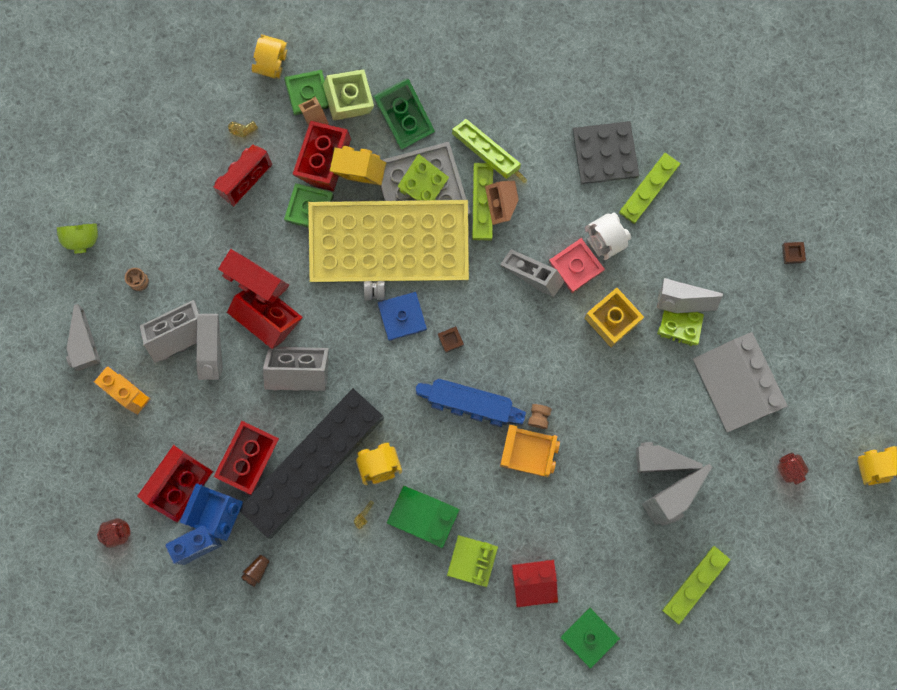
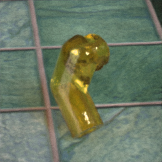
M232 121L228 125L231 134L242 138L258 129L254 121L246 125Z

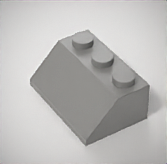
M195 300L140 325L143 344L155 363L166 360L177 352L185 351L189 346L197 343V315L201 313Z
M269 347L263 367L264 388L275 391H326L329 348L275 347L271 349Z

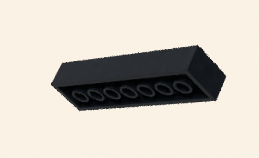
M352 388L242 504L240 512L267 538L272 539L384 419L383 415Z

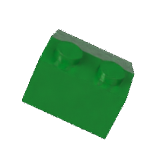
M404 79L372 96L401 150L435 132L409 79Z
M403 485L387 524L443 549L460 509Z

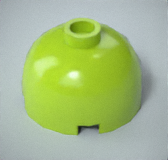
M97 223L56 227L60 244L68 250H74V254L86 253V249L92 247L98 238Z

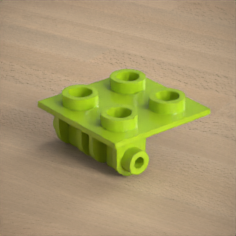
M418 154L398 184L399 192L404 195L407 193L416 201L435 200L449 177Z
M664 310L657 334L661 335V338L670 339L673 337L672 341H675L677 338L678 343L682 340V343L688 344L691 347L692 345L696 346L699 344L704 314L699 312L673 313Z
M458 535L447 576L487 587L498 546Z

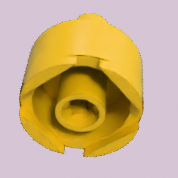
M261 34L253 56L257 62L252 64V72L280 79L282 73L281 64L287 56V42Z
M383 443L377 446L378 449L371 451L365 449L358 452L356 463L364 485H368L367 481H372L373 484L395 478L394 473L399 472L400 475L403 472L395 447H391L389 443Z
M897 446L885 448L884 452L877 453V450L866 451L864 455L858 457L857 462L864 485L891 482L894 476L897 477Z

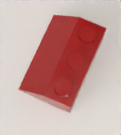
M310 121L293 176L314 187L334 192L339 178L338 175L330 172L334 149H342L343 146L349 147L351 137L348 130Z
M253 144L250 148H246L238 161L233 162L228 167V171L224 176H220L215 181L213 188L216 193L234 207L273 165L267 151Z
M232 249L229 250L218 270L223 272L222 277L230 282L236 280L240 283L238 287L248 293L250 290L255 292V298L263 303H266V301L273 303L289 287L288 283Z
M244 290L234 296L226 313L271 349L281 344L303 318L280 298H277L273 303L269 301L263 303L255 298L256 293L251 290L249 293Z
M241 421L213 477L252 495L279 438Z
M173 445L137 497L146 505L178 523L196 483L204 486L213 471Z

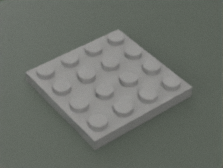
M449 142L383 159L386 162L382 185L380 186L385 201H416L407 193L406 195L400 193L398 184L418 154L449 177L435 200H467ZM468 206V216H470L471 213Z

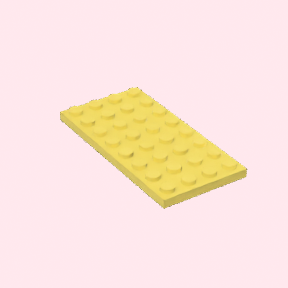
M468 200L308 202L310 282L469 280Z

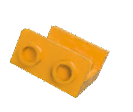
M106 367L94 381L95 384L122 406L137 415L150 400L147 395L110 367Z
M509 425L500 467L549 477L550 473H554L556 461L552 460L554 453L558 454L560 441H557L558 436L545 435Z

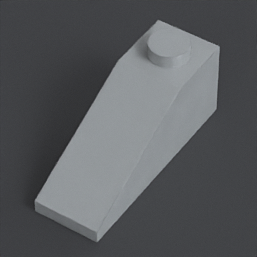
M512 249L500 264L537 290L552 297L556 295L564 283L557 269Z
M664 278L658 295L657 308L673 313L717 311L723 293Z
M79 304L74 305L67 343L68 356H66L68 365L77 371L101 363L84 309Z
M198 314V380H219L223 371L219 315Z
M653 442L641 443V446L636 448L638 473L686 471L702 468L701 463L662 446H653Z

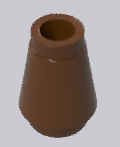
M259 555L242 572L241 579L255 587L257 583H260L270 561L264 556Z

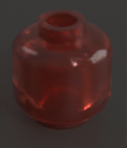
M792 452L779 459L780 463L777 465V468L785 482H794L797 485L806 480L805 475H807L809 469L801 455H794Z
M115 518L100 525L97 538L107 548L116 547L127 542L131 533L130 527L126 521Z

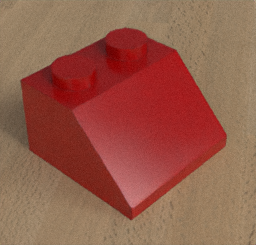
M554 560L511 565L516 607L558 602Z

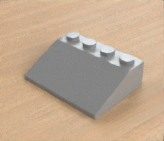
M752 332L693 358V362L726 432L742 427L788 406Z
M710 464L690 473L642 503L654 525H667L684 517L682 512L689 508L712 468Z

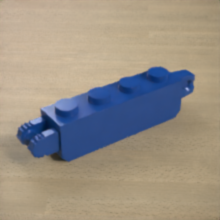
M443 379L435 380L433 385L420 382L415 387L416 394L428 399V404H432L431 408L436 410L450 409L454 415L463 416V413L471 415V419L480 422L486 419L490 421L491 425L502 427V424L507 425V423L522 425L525 419L526 412L513 407L510 398Z

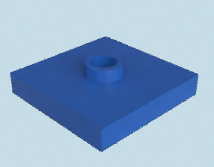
M416 292L378 302L388 341L427 330Z

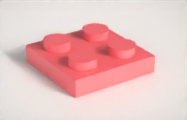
M582 238L549 260V263L554 269H557L571 293L605 270Z

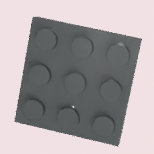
M631 121L573 128L581 185L639 178Z

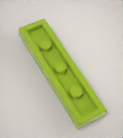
M467 119L452 129V134L504 178L508 179L521 168L520 162Z
M664 153L619 211V214L635 224L681 163L667 153Z
M474 163L472 240L492 241V219L485 186L493 184V168L488 163Z
M712 546L662 611L679 625L731 559L718 548Z

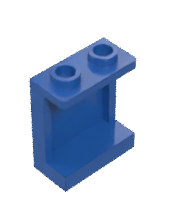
M196 483L180 523L196 529L206 526L211 536L227 541L243 501Z
M201 526L166 544L173 563L185 565L222 546L219 538L208 533L206 526Z

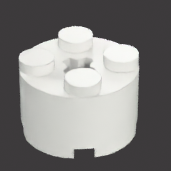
M616 213L605 214L585 227V233L589 232L590 236L587 238L589 244L599 257L601 255L604 256V260L626 249L628 241L631 239L629 231L623 228Z

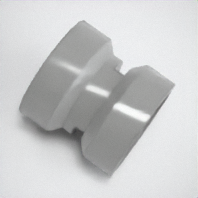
M364 281V300H385V281H378L377 283Z

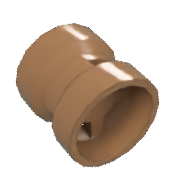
M131 268L125 274V281L133 290L142 291L147 288L149 279L141 269Z
M532 404V416L528 420V425L547 429L549 423L547 419L551 415L552 409L547 406Z

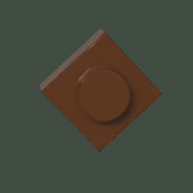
M804 242L783 243L784 264L804 263L806 261Z
M456 326L438 333L445 353L464 346Z

